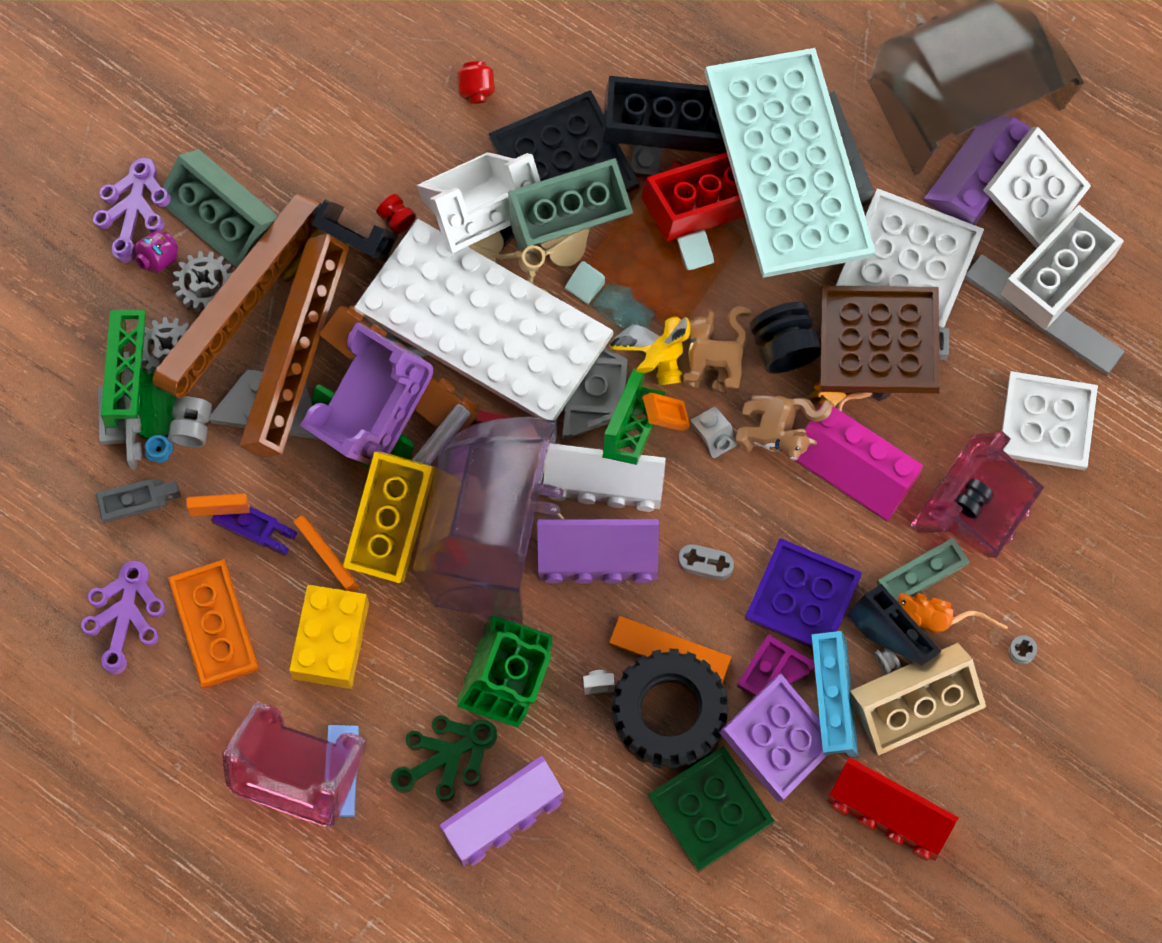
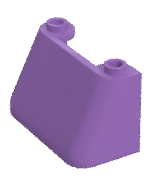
M356 322L347 340L348 350L356 354L329 405L318 403L310 407L300 426L344 456L371 466L374 452L381 451L390 454L432 378L433 366L421 357Z

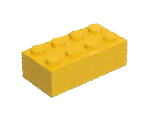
M381 451L374 452L344 560V568L397 583L405 581L436 467Z

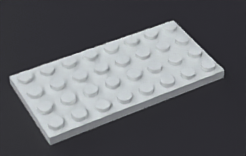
M420 219L415 221L355 305V308L361 311L367 320L549 426H552L613 336L612 329L469 247L454 253L448 252L441 231Z

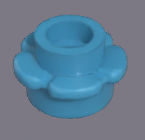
M162 435L150 437L144 446L146 449L145 456L151 462L163 463L173 453L172 443L168 442V438ZM158 447L161 448V451H160V452H157V451H156V449H157Z

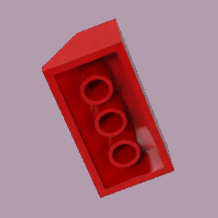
M850 757L827 800L832 804L831 808L845 816L848 813L859 819L858 823L872 831L876 828L884 832L887 840L899 846L903 843L911 847L914 855L926 861L929 858L934 861L937 859L959 819L958 816Z

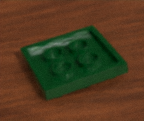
M724 746L648 794V799L698 873L775 823V820Z

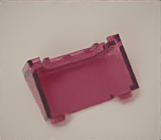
M255 701L222 754L225 783L231 792L240 797L322 826L331 827L335 825L341 814L364 756L366 741L354 733H343L339 735L335 744L284 726V720L279 709L275 706Z

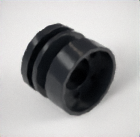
M790 302L772 307L757 315L750 322L751 332L755 335V343L763 346L760 349V357L768 373L778 374L799 369L813 362L821 355V341L818 333L810 329L813 325V320L809 316V309L804 302Z

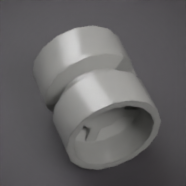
M190 396L175 398L172 410V417L175 420L170 423L168 440L184 447L199 448L205 446L208 428L204 424L210 421L211 403L204 399Z

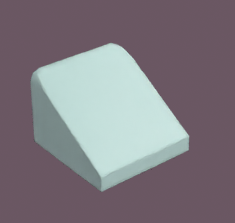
M705 230L677 237L682 263L687 270L714 263V257Z
M582 261L566 284L565 289L588 305L604 286L605 276L585 261Z

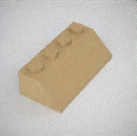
M959 643L941 650L939 655L922 666L913 662L850 690L857 716L878 756L986 708L973 659Z

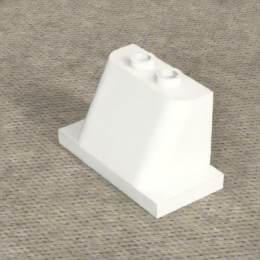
M487 152L416 186L422 202L436 215L447 251L454 253L511 226L508 192L540 182V177L532 154L526 153L513 159Z

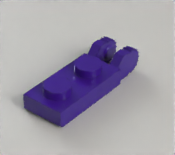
M251 506L250 513L213 515L211 519L213 524L285 556L289 549L284 544L271 539L270 536L274 530L292 540L298 534L292 528L279 523L276 518Z

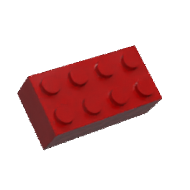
M727 152L649 176L646 179L641 199L667 242L677 239V237L745 217Z

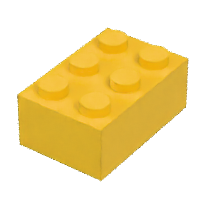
M307 585L289 670L293 680L352 689L369 608L367 594Z

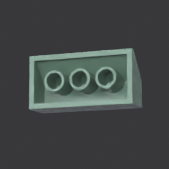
M199 149L178 156L162 187L171 196L170 203L165 207L236 268L278 217V215ZM164 194L160 195L158 197V200L163 199Z
M616 158L508 192L510 224L519 251L531 245L536 246L633 214Z

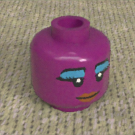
M153 231L136 243L135 261L142 270L159 273L176 261L178 245L169 233Z

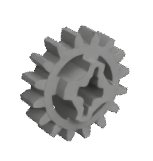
M199 251L198 258L196 259L188 255L189 262L187 264L183 262L178 263L181 272L175 271L173 273L177 281L172 284L174 290L177 291L178 301L184 300L183 304L186 309L193 305L195 313H199L201 307L205 308L233 272L231 264L225 265L226 262L223 256H220L217 260L215 259L214 252H210L208 257H204L202 251ZM220 274H222L223 276L222 286H220L218 280L220 279ZM187 278H188V279L190 280V282H191V284L188 286V287H189V290H188V291L186 290V281H187Z
M163 317V324H158L157 321L153 320V328L151 330L145 327L146 336L144 337L142 366L146 365L145 369L148 374L156 371L171 350L169 349L174 348L190 327L187 322L180 326L179 318H175L173 323H169L167 317ZM153 344L155 349L151 352L152 356L150 357L149 348Z

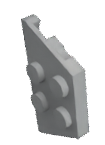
M606 347L602 350L565 405L563 439L572 438L610 423L626 386L628 359L618 353L608 351Z
M247 369L212 412L210 423L245 428L263 372ZM306 383L289 435L321 440L300 426L306 416V412L312 407Z

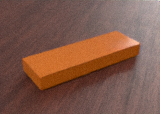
M302 515L294 520L295 525L345 589L350 592L359 590L360 585L347 568L343 567V563L311 522Z

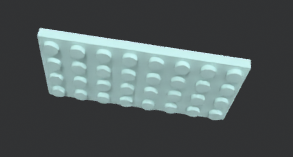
M811 48L706 67L704 73L762 278L874 257L876 253L816 49Z

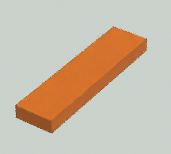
M619 616L609 641V646L639 657L642 655L648 657L652 655V651L660 649L661 653L670 652V649H679V653L687 654V651L696 654L698 660H705L711 665V670L714 673L717 672L722 679L721 683H723L732 656Z

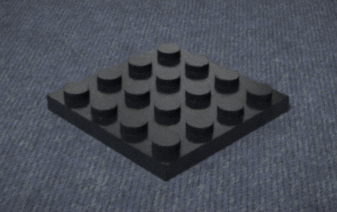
M591 90L488 133L497 155L516 159L526 153L532 154L540 181L616 158L626 192L628 193L639 188V182L620 145L602 142L604 114Z

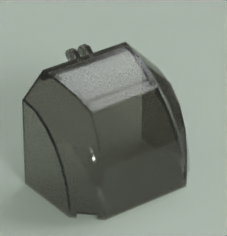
M994 0L975 1L944 16H935L926 24L921 22L914 29L890 38L880 45L868 79L914 175L922 171L935 150L940 148L938 142L951 133L959 136L966 131L1049 94L1052 95L1060 111L1067 106L1084 84L1079 72L1058 39L1029 8L996 2Z

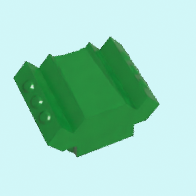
M491 615L484 626V635L477 644L473 662L464 678V687L457 696V707L518 728L526 717L530 704H534L552 657V654H549L552 647V635Z

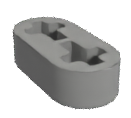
M689 544L684 546L679 553L678 564L688 574L723 581L728 579L733 573V558L724 551ZM690 553H695L697 560L705 562L695 561L693 565H688V561L684 557H689ZM719 560H724L725 566L729 568H723L722 572H717L716 566L708 564V562L718 564Z

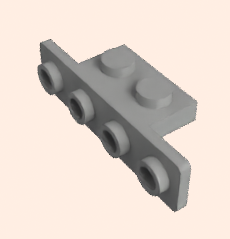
M130 351L123 352L124 359L127 360L131 356ZM128 368L124 370L123 386L130 382L134 376ZM98 386L99 441L101 445L126 443L127 462L131 470L137 469V460H142L141 443H136V433L141 432L140 416L138 415V419H118L117 428H106L101 417L103 386ZM126 395L120 398L119 410H131V400Z

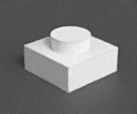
M595 670L589 672V675L583 676L585 695L615 691L613 673H607L606 670Z

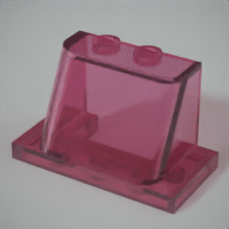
M1003 431L974 434L910 526L918 533L948 531L989 558L997 557L1003 547L1013 540L1016 535L1015 530L1021 521H1024L1032 511L1031 506L1044 487L1003 451L1011 440ZM971 478L983 482L994 493L990 503L982 506V513L976 520L961 513L963 508L955 502L959 494H964L965 485Z

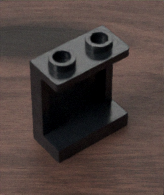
M326 199L323 203L317 205L313 213V226L372 257L386 261L398 237L397 234L374 225L369 237L366 238L338 223V219L344 209L342 205Z

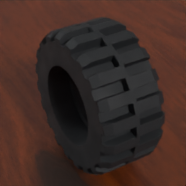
M660 649L652 651V655L648 657L642 655L636 659V663L632 667L628 666L623 671V677L617 681L614 697H612V713L618 738L622 740L624 747L629 753L632 752L636 755V759L643 763L645 761L652 764V767L661 769L662 766H667L670 769H679L681 765L687 764L691 766L696 764L698 759L708 756L711 753V749L715 745L717 746L722 737L719 731L727 722L726 689L722 686V679L717 672L714 673L711 670V665L708 662L698 660L696 654L688 651L687 654L679 653V649H670V652L661 653ZM666 682L679 683L689 688L695 695L699 706L697 720L691 729L682 735L673 737L654 733L645 724L641 713V705L646 693L652 687Z

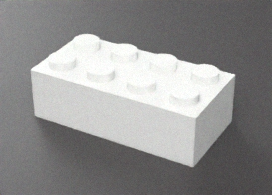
M1078 205L1008 278L1001 295L1046 331L1116 256L1124 240Z

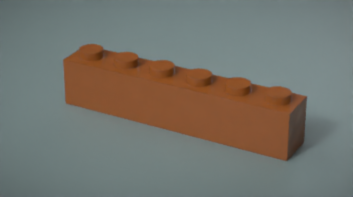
M350 305L349 308L340 306L319 335L353 361L356 354L348 350L347 340L356 322L386 337L387 332L375 323L370 326L363 320L365 315ZM397 341L395 342L396 344L400 345L401 347L407 349V348H406L404 345H402L401 343H399V342H397ZM432 375L414 410L438 428L456 405L464 406L470 412V416L452 437V440L456 443L461 442L476 423L479 405L466 395L464 398H461L454 392L456 387L447 379L442 377L439 380Z

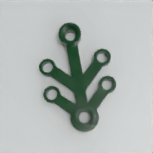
M442 715L435 717L432 721L433 731L437 735H445L449 732L465 737L457 743L423 736L419 731L409 732L406 736V744L409 749L417 751L423 748L439 753L412 769L407 767L395 769L391 775L393 788L399 793H408L415 787L417 780L446 764L442 781L436 787V794L439 800L443 802L450 801L455 794L453 784L461 754L472 749L469 766L464 769L462 778L468 786L477 785L481 780L479 769L484 751L491 748L497 740L496 727L490 721L477 720L473 724L467 725L450 721ZM444 721L447 723V726L443 730H438L435 727L436 723ZM485 731L488 733V737L485 740H479L477 738L478 732ZM418 736L421 741L418 745H411L409 743L410 738ZM468 772H475L477 778L474 781L467 780L466 775ZM401 777H407L410 780L406 786H400L398 781ZM443 787L451 789V793L446 797L440 795V790Z

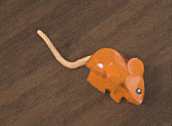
M899 593L898 595L899 604L918 626L932 633L944 632L952 624L959 622L967 616H978L998 627L1008 628L1006 625L978 611L970 610L953 617L954 609L951 608V603L933 597L932 600H928L927 596L921 593H917L916 598L904 593Z

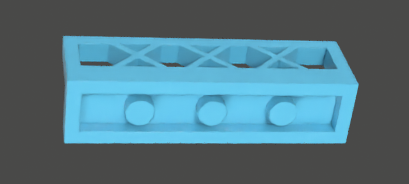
M842 631L812 634L824 755L847 753L849 757H857L858 747L853 700L850 694L852 687L847 639Z

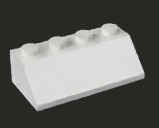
M547 443L543 493L544 495H549L550 499L563 501L566 498L578 499V502L583 504H594L597 501L607 503L608 506L614 508H623L625 505L636 506V509L645 512L660 509L666 458L641 455L638 464L634 465L602 458L603 450Z

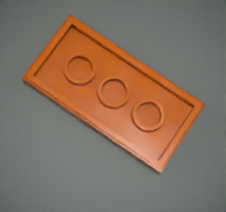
M225 559L168 577L202 689L259 671L257 659Z

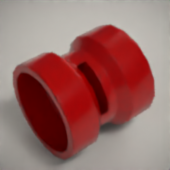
M398 194L388 196L376 210V213L382 220L389 222V227L395 234L405 231L416 218L414 211L403 205L404 202Z

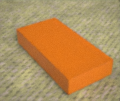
M648 393L642 396L649 424L678 431L690 428L684 401L655 393Z
M245 493L195 496L187 498V509L191 517L250 513V502Z

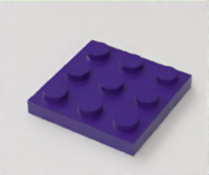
M780 538L744 620L813 649L812 634L838 631L862 572Z

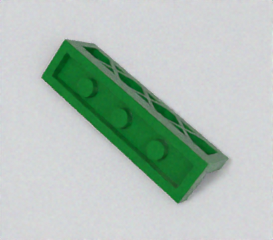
M110 310L101 417L106 428H117L118 419H138L146 322L145 310ZM125 319H137L138 326L128 334L126 332ZM130 342L136 348V352L125 360L123 358L124 346ZM128 368L134 376L130 382L123 386L121 384L122 372ZM123 395H126L131 400V410H119L120 398Z
M633 368L606 429L602 458L637 465L654 424H649L645 405L641 398L648 393L665 396L666 392L643 387L645 373H638L635 368ZM644 413L647 418L638 420L635 416ZM637 430L640 433L631 437L627 432ZM630 447L634 451V453L625 452L618 449Z

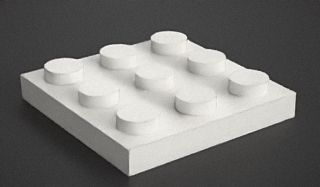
M1032 127L983 191L1026 238L1038 248L1069 216L1091 185L1039 127Z
M1011 371L998 457L1086 471L1098 385Z

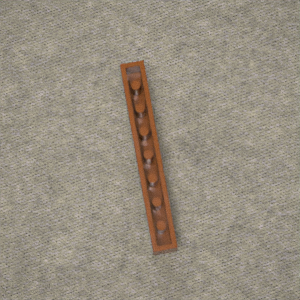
M328 233L307 239L239 445L261 458L281 455L283 453L320 339L319 333L324 327L350 247Z

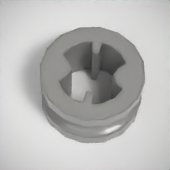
M1027 635L1016 637L1009 647L1011 660L1019 665L1030 663L1037 653L1036 642ZM1021 643L1026 644V649L1031 650V652L1026 653L1025 657L1018 655L1020 651L1015 650V648H1019Z
M884 647V651L880 652L877 650L874 652L875 659L885 675L891 673L892 669L898 670L901 668L894 651Z

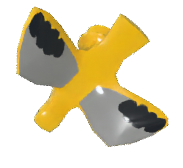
M671 317L665 320L664 334L662 336H658L646 327L633 324L617 335L609 344V348L611 350H636L646 353L645 360L638 366L636 372H650L658 365L656 378H658L659 385L682 383L681 375L683 373L678 369L677 359L683 353L682 342L689 338L690 322L687 317H684L682 320L678 317Z

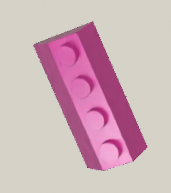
M834 406L827 419L819 422H809L805 429L806 435L816 440L817 445L808 446L807 451L801 454L798 460H795L886 522H888L916 483L924 466Z

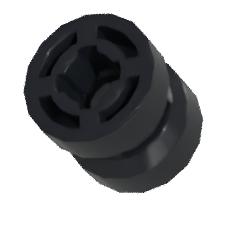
M971 478L965 485L964 494H958L953 504L963 515L976 520L982 513V506L990 503L994 493L983 482Z

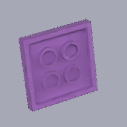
M782 674L772 679L719 731L777 802L784 800L827 756L824 755L822 748L820 719Z

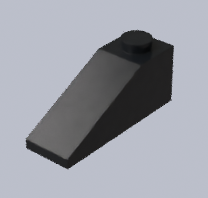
M882 584L866 593L847 614L865 637L921 666L941 652Z

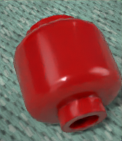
M472 61L464 63L463 68L457 72L458 93L462 98L469 99L470 104L485 103L486 97L491 96L495 92L493 69L486 66L485 62Z

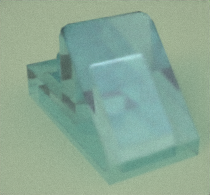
M608 284L592 305V308L624 329L633 324L647 328L656 317V312L632 297L631 288Z

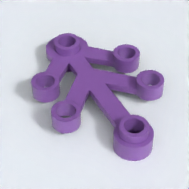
M149 158L137 159L131 164L129 175L114 186L107 184L100 189V197L107 204H113L118 200L120 194L132 187L131 194L110 210H99L93 216L95 225L99 229L105 230L112 225L113 221L126 212L120 238L116 239L112 244V254L122 263L131 262L136 256V245L132 242V237L139 212L144 217L145 226L150 232L162 231L164 228L163 219L153 212L143 197L145 186H147L152 193V201L158 207L167 206L171 200L170 194L164 188H161L155 180L157 168L155 163ZM110 191H113L109 197H106ZM164 194L163 199L158 200V197ZM106 217L105 221L100 223V220ZM158 220L155 226H151L154 221Z
M139 561L125 563L119 571L118 579L102 589L94 588L89 592L88 600L95 608H101L107 603V599L124 590L121 601L96 617L88 616L81 622L83 632L88 636H95L102 627L117 618L110 649L101 658L103 668L112 675L122 673L127 666V659L122 651L130 620L138 630L139 638L145 646H154L159 640L157 631L148 625L134 604L136 592H138L146 602V610L151 617L159 618L165 613L164 603L154 596L147 585L149 579L148 569ZM131 571L139 572L135 579L128 578ZM96 594L103 595L102 600L99 602H94L93 597ZM160 604L161 608L158 612H152V605ZM89 622H95L96 627L93 630H86V625ZM148 632L154 633V638L150 641L144 640V635ZM111 656H118V661L115 664L108 663V659Z

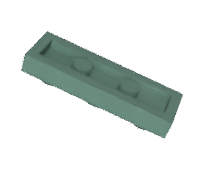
M953 537L879 579L877 584L878 586L882 584L898 602L899 593L908 594L913 597L917 593L924 591L966 567L970 561Z

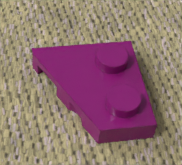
M768 634L737 683V687L755 697L779 674H782L788 683L792 685L815 671V664L813 660Z

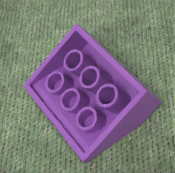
M659 519L537 520L539 580H545L549 584H559L563 580H574L575 583L588 584L592 580H604L608 584H618L622 580H634L638 584L651 583L652 580H658Z

